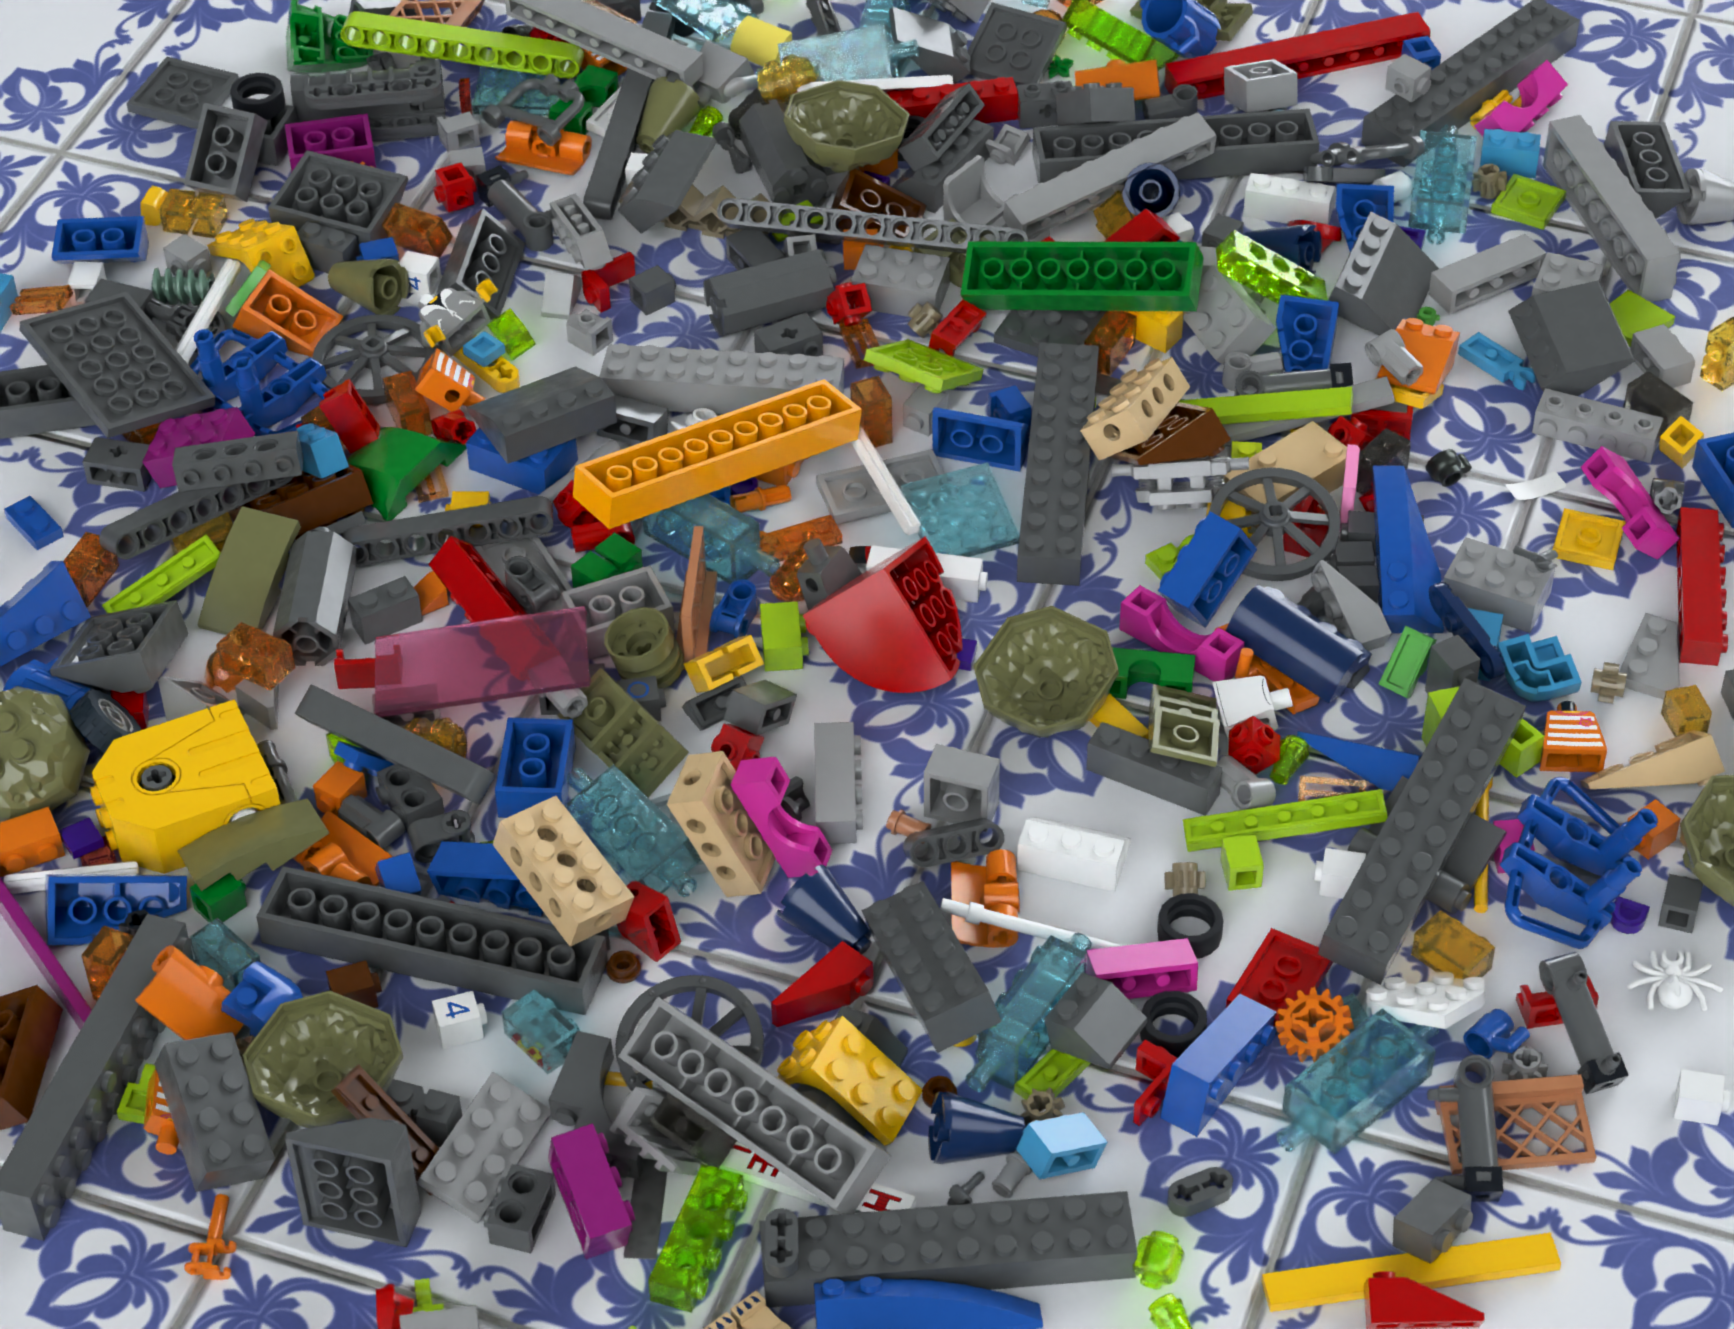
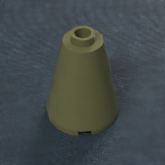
M668 77L656 78L650 86L636 138L639 148L644 153L649 154L654 150L652 144L662 134L668 136L675 130L682 131L701 110V105L699 106L698 104L700 99L698 94L680 80L676 79L673 83L666 81Z
M385 258L337 262L328 272V282L333 290L375 314L393 315L401 308L398 305L402 298L406 299L409 289L408 272L396 259Z

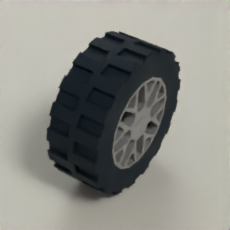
M89 690L70 710L71 718L74 720L76 727L91 744L103 753L106 752L114 739L141 730L135 718L130 715L125 707L100 690Z

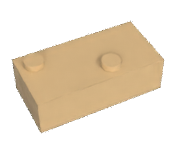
M1311 421L1250 457L1249 470H1231L1227 475H1223L1225 478L1222 479H1225V481L1222 482L1227 483L1232 478L1250 470L1284 468L1309 476L1331 493L1343 485L1347 447L1314 421ZM1273 483L1277 501L1280 502L1285 501L1299 490L1287 484ZM1263 484L1253 485L1238 492L1260 503H1267Z

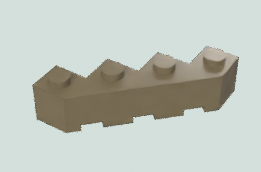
M631 181V182L629 183V185H628V187L626 188V190H627L630 186L633 185V183H634L633 181ZM692 184L677 211L660 221L665 223V227L682 231H687L688 228L701 230L702 235L720 239L744 230L727 227L717 215V208L722 200L736 198L724 185L705 197ZM762 193L751 199L770 202ZM738 207L728 208L725 218L728 220L736 218L739 213ZM756 211L753 221L756 223L763 222L767 217V211Z

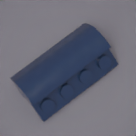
M1257 584L1252 588L1235 610L1226 629V632L1244 641V648L1252 649L1254 655L1328 703L1344 694L1353 673L1367 665L1372 656V653L1366 650L1359 641L1349 639L1338 632L1337 628L1331 623L1321 621L1312 615L1309 609L1293 603L1280 590L1270 588L1269 586L1263 588Z

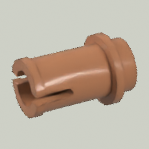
M902 809L899 811L893 810L886 824V828L891 830V834L897 835L899 833L907 837L912 833L931 829V824L905 815L906 813Z

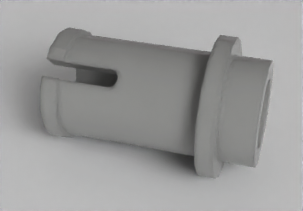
M1017 1150L1014 1153L1008 1154L1006 1165L991 1184L993 1190L1005 1198H1010L1023 1177L1032 1172V1169Z

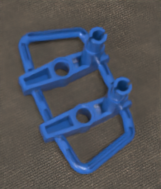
M208 329L199 330L194 334V341L199 354L189 366L196 374L201 371L202 381L215 395V406L212 407L215 409L233 408L227 401L239 396L242 405L239 410L255 432V437L296 431L295 426L301 423L302 425L313 423L318 426L328 421L324 413L320 411L278 431L267 429L284 418L295 414L299 407L314 392L324 400L323 394L329 390L322 383L327 377L324 366L313 358H308L299 364L285 354L288 351L286 340L275 332L270 331L259 339L237 329L224 330L217 334L215 338ZM236 341L246 346L234 353L222 364L219 350L226 342ZM277 363L288 370V372L272 380L261 390L260 381Z
M1555 777L1547 783L1540 797L1530 795L1521 803L1522 806L1517 815V818L1524 825L1520 839L1504 850L1505 853L1499 864L1509 876L1504 908L1508 919L1515 926L1567 946L1584 949L1589 946L1599 931L1610 923L1612 919L1611 913L1616 907L1613 901L1626 890V886L1641 875L1642 867L1640 863L1628 853L1642 841L1643 836L1657 826L1658 819L1654 812L1643 808L1629 822L1619 825L1573 781L1565 777ZM1558 791H1564L1610 835L1605 838L1581 819L1551 804ZM1534 838L1548 848L1555 857L1564 859L1579 868L1601 877L1591 886L1587 885L1565 867L1557 865L1531 850ZM1521 889L1531 896L1533 901L1539 906L1546 907L1566 918L1587 926L1577 935L1522 914L1518 908Z

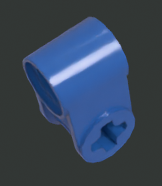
M741 579L729 585L719 605L715 607L710 619L711 632L717 633L722 631L734 635L735 638L746 635L751 622L758 612L756 587L751 581Z

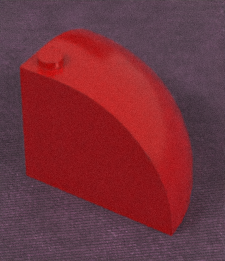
M926 536L856 577L802 615L805 619L807 630L816 637L819 644L834 663L856 680L876 689L897 693L926 691L950 681L956 675L960 666L957 653L962 651V631L957 606L952 590L944 587L939 576L944 573V570Z

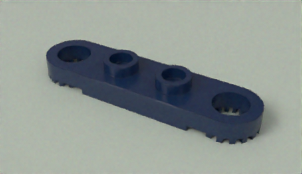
M1440 582L1429 587V599L1434 611L1443 621L1445 629L1454 636L1459 635L1481 659L1479 669L1486 678L1494 679L1502 676L1505 673V663L1502 662L1504 658H1500L1502 653L1501 651L1498 652V647L1490 643L1489 635L1460 598L1451 593L1452 589L1449 588V584Z

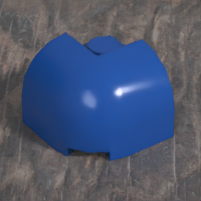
M256 961L243 971V980L222 1002L221 1011L250 1028V1036L254 1035L255 1038L281 1003L303 998L301 989L291 979L266 964Z

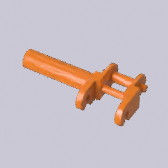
M218 1194L215 1196L206 1243L197 1242L191 1243L188 1246V1251L192 1254L191 1262L185 1264L184 1270L191 1275H203L204 1279L226 1280L231 1277L232 1271L229 1267H224L223 1272H221L218 1265H212L213 1256H217L218 1253H234L237 1247L234 1241H229L228 1246H226L222 1239L229 1204V1197L227 1195ZM200 1255L208 1256L207 1262H199Z

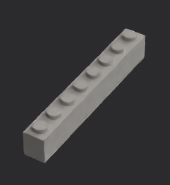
M505 0L506 15L654 80L660 77H668L666 81L674 83L677 79L691 87L703 75V53L581 0Z
M1199 112L1189 117H1182L1176 123L1165 128H1158L1152 134L1141 139H1134L1128 145L1117 150H1110L1104 156L1093 161H1086L1080 167L1069 172H1062L1054 179L1045 183H1038L1032 189L1021 194L1012 195L1008 200L1004 201L1003 219L1010 228L1023 230L1030 239L1123 196V187L1125 186L1127 176L1135 167L1141 164L1157 163L1168 167L1174 172L1213 154L1217 135ZM1017 237L1020 242L1024 241V239Z

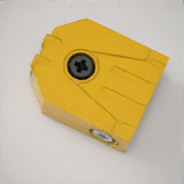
M235 699L209 707V710L206 708L114 739L92 771L95 786L89 787L95 806L100 805V808L95 809L100 827H105V829L109 830L105 832V836L110 850L117 849L122 862L136 861L139 867L163 874L186 867L178 850L201 836L243 816L280 805L277 787Z

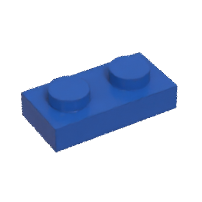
M31 496L4 508L6 519L36 550L64 537L62 528Z
M338 741L333 752L345 759L343 765L358 772H362L363 768H367L366 772L376 777L378 771L394 765L365 749Z

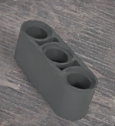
M979 818L912 833L905 839L903 851L905 856L917 866L931 867L986 855L994 850H999L1004 843V833L991 820ZM986 828H991L993 831L992 838L986 843H980L979 836L981 832ZM954 835H959V846L954 850H948V840ZM927 842V853L922 857H915L914 850L919 843Z

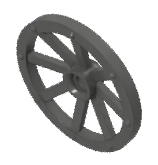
M376 314L353 318L332 328L317 343L313 352V359L322 364L325 371L326 369L356 360L339 382L335 381L326 371L327 377L322 383L329 390L344 383L347 379L353 382L364 367L371 369L374 389L356 390L365 404H382L399 400L416 392L414 389L419 372L435 351L436 346L427 348L423 345L419 329L420 324L415 321L395 315ZM376 329L397 331L382 338L377 336ZM365 330L368 333V336L363 340L347 337ZM409 336H412L416 340H418L423 347L400 346L393 344ZM334 345L354 349L326 359L327 354ZM392 355L422 357L425 360L420 369L415 373ZM388 365L407 380L397 385L383 388L380 368Z
M1260 468L1244 472L1223 485L1210 505L1209 512L1211 511L1220 516L1228 501L1257 513L1227 520L1241 529L1258 525L1259 527L1249 538L1255 547L1258 546L1266 535L1272 537L1276 566L1259 564L1250 560L1242 574L1266 581H1286L1303 577L1312 573L1320 560L1327 561L1338 543L1340 514L1334 499L1321 484L1297 471L1284 468ZM1273 483L1287 484L1299 490L1285 501L1280 502L1277 501ZM1263 484L1267 503H1260L1238 492L1253 485ZM1310 495L1320 504L1325 514L1290 510ZM1292 522L1328 525V534L1322 546L1319 547ZM1285 533L1290 535L1311 556L1300 562L1286 565L1282 535Z
M703 975L674 977L646 990L631 1004L624 1014L615 1042L618 1067L630 1091L632 1092L635 1087L650 1089L645 1083L651 1080L640 1072L635 1074L632 1066L618 1056L633 1035L637 1023L651 1008L657 997L665 999L678 993L695 991L691 1018L701 1025L703 1023L707 993L718 995L731 1002L735 1007L709 1030L720 1037L744 1016L750 1028V1046L733 1047L761 1066L764 1054V1033L759 1015L751 1001L733 985L723 980ZM683 1102L675 1112L688 1116L700 1115Z

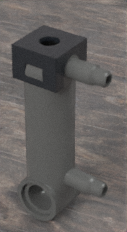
M500 165L476 175L479 198L488 207L494 205L525 237L527 248L533 251H544L553 245L551 219L554 216L552 210L538 211L513 186L528 178L529 175L526 170L509 174Z
M1351 362L1330 364L1329 369L1264 374L1251 370L1244 371L1236 379L1234 396L1353 385ZM1245 386H1253L1257 389V391L1255 393L1248 394L1244 392L1242 388H1244Z
M1572 952L1540 961L1539 974L1545 990L1550 995H1553L1581 1066L1577 1073L1582 1076L1586 1095L1618 1086L1629 1074L1620 1052H1613L1586 984L1588 976L1582 958L1577 952Z
M1476 1054L1469 1055L1461 1061L1454 1076V1087H1442L1427 1091V1098L1430 1101L1458 1102L1462 1174L1444 1175L1434 1179L1470 1194L1471 1202H1498L1504 1190L1502 1166L1498 1164L1492 1084L1495 1071L1492 1063L1487 1058ZM1470 1071L1478 1073L1482 1078V1082L1473 1083L1469 1081L1465 1073Z

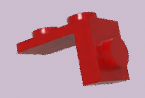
M631 252L613 258V261L606 263L601 269L584 270L581 272L583 294L589 304H593L600 312L611 309L609 287L623 282L636 274L634 255Z
M1144 1040L1137 1048L1136 1071L1154 1081L1135 1101L1133 1123L1141 1126L1148 1117L1153 1118L1158 1112L1162 1100L1165 1098L1172 1064L1177 1060V1057L1170 1054L1165 1048L1156 1046L1147 1040Z

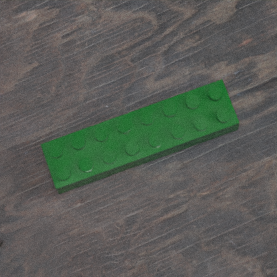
M968 241L960 295L963 300L981 310L1197 312L1204 257L1197 242Z

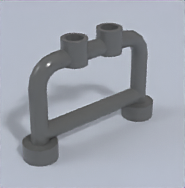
M548 74L543 80L532 78L519 83L496 106L489 104L481 112L484 121L493 128L501 125L505 121V117L540 127L537 130L539 138L545 144L554 146L561 139L560 131L583 108L585 98L579 92V87L574 81L568 79L561 85L555 75ZM532 89L539 90L546 97L552 94L556 95L565 103H568L570 100L573 101L556 120L511 107L525 92Z
M1416 135L1405 137L1400 143L1350 147L1346 142H1337L1331 144L1328 150L1312 153L1310 155V162L1331 167L1346 163L1355 165L1364 163L1366 160L1390 158L1400 155L1406 159H1414L1423 154L1425 146L1423 140Z

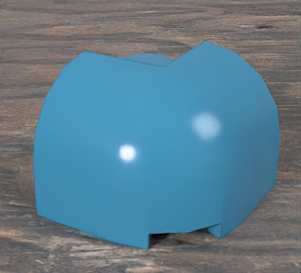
M1529 634L1497 643L1498 652L1501 651L1502 653L1500 658H1504L1502 662L1505 663V677L1516 695L1530 702H1540L1571 695L1580 690L1582 682L1571 654L1564 655L1557 636L1532 642Z

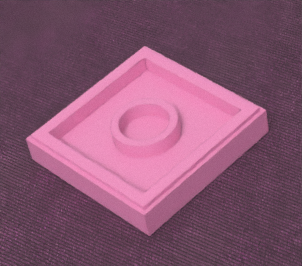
M1348 444L1340 509V531L1341 523H1347L1348 512L1354 511L1360 452L1359 445Z

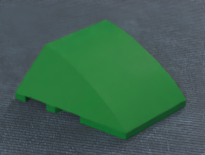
M290 0L286 33L287 71L306 73L342 71L364 66L367 64L366 59L374 55L373 49L350 46L342 40L341 30L347 16L338 14L334 17L323 13L322 7L315 5L314 9L298 4L299 0Z
M383 427L380 428L377 440L355 451L346 460L348 464L362 470L373 501L371 506L379 511L384 521H391L408 506L405 497L439 464L448 467L467 448L466 444L445 441L406 429Z

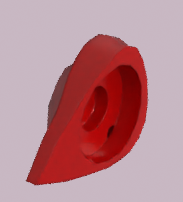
M1292 220L1287 223V226L1315 225L1314 231H1319L1321 235V253L1333 241L1341 242L1342 240L1341 227L1307 220Z
M394 1283L376 1288L378 1329H401L400 1316L413 1313L414 1299L395 1292Z

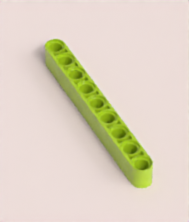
M360 11L350 13L341 30L342 40L347 45L433 59L440 58V60L546 76L553 74L556 77L572 79L578 75L584 59L582 48L572 43Z

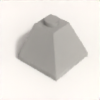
M163 676L158 681L166 721L206 708L209 710V707L231 701L201 681ZM238 706L240 712L244 716L246 710Z

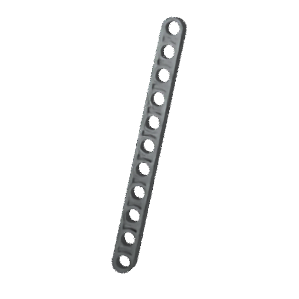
M647 10L641 27L671 40L675 28V14ZM627 68L584 195L583 204L594 218L612 220L626 179L625 169L631 153L635 152L637 146L636 138L649 89L655 81L630 68Z
M726 198L720 202L717 208L719 219L727 227L734 229L799 236L815 234V237L957 253H967L968 241H981V238L986 234L994 235L996 242H1010L1015 237H1020L1025 242H1030L1023 230L999 226L737 198ZM738 207L739 213L736 218L732 220L725 218L728 208ZM766 210L767 217L763 222L756 223L753 221L756 211ZM786 213H794L795 221L789 226L782 225V217ZM815 216H822L824 218L823 225L818 229L811 228V219ZM843 219L852 220V227L847 232L838 230V225ZM872 222H879L881 224L880 231L875 235L867 234V226ZM900 225H907L910 229L909 234L904 238L895 236V230ZM929 228L938 230V236L933 241L923 239L924 232ZM957 231L967 233V238L962 244L952 242V236Z

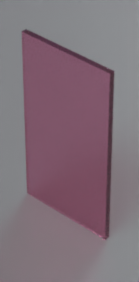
M585 606L375 637V715L385 717L590 686L591 678L589 674L586 624L587 611Z

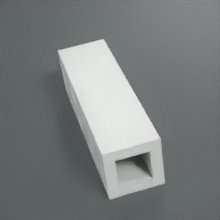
M872 545L866 564V571L902 549ZM935 553L944 570V573L939 576L944 587L952 590L954 600L978 603L980 590L986 591L988 572H983V559Z

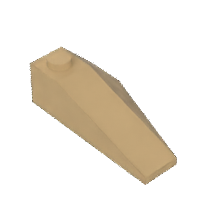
M1692 730L1655 745L1656 753L1651 751L1643 754L1638 753L1630 757V765L1626 767L1623 764H1616L1584 778L1580 782L1582 787L1587 789L1695 783L1698 786L1706 785L1712 776L1725 772L1712 735Z

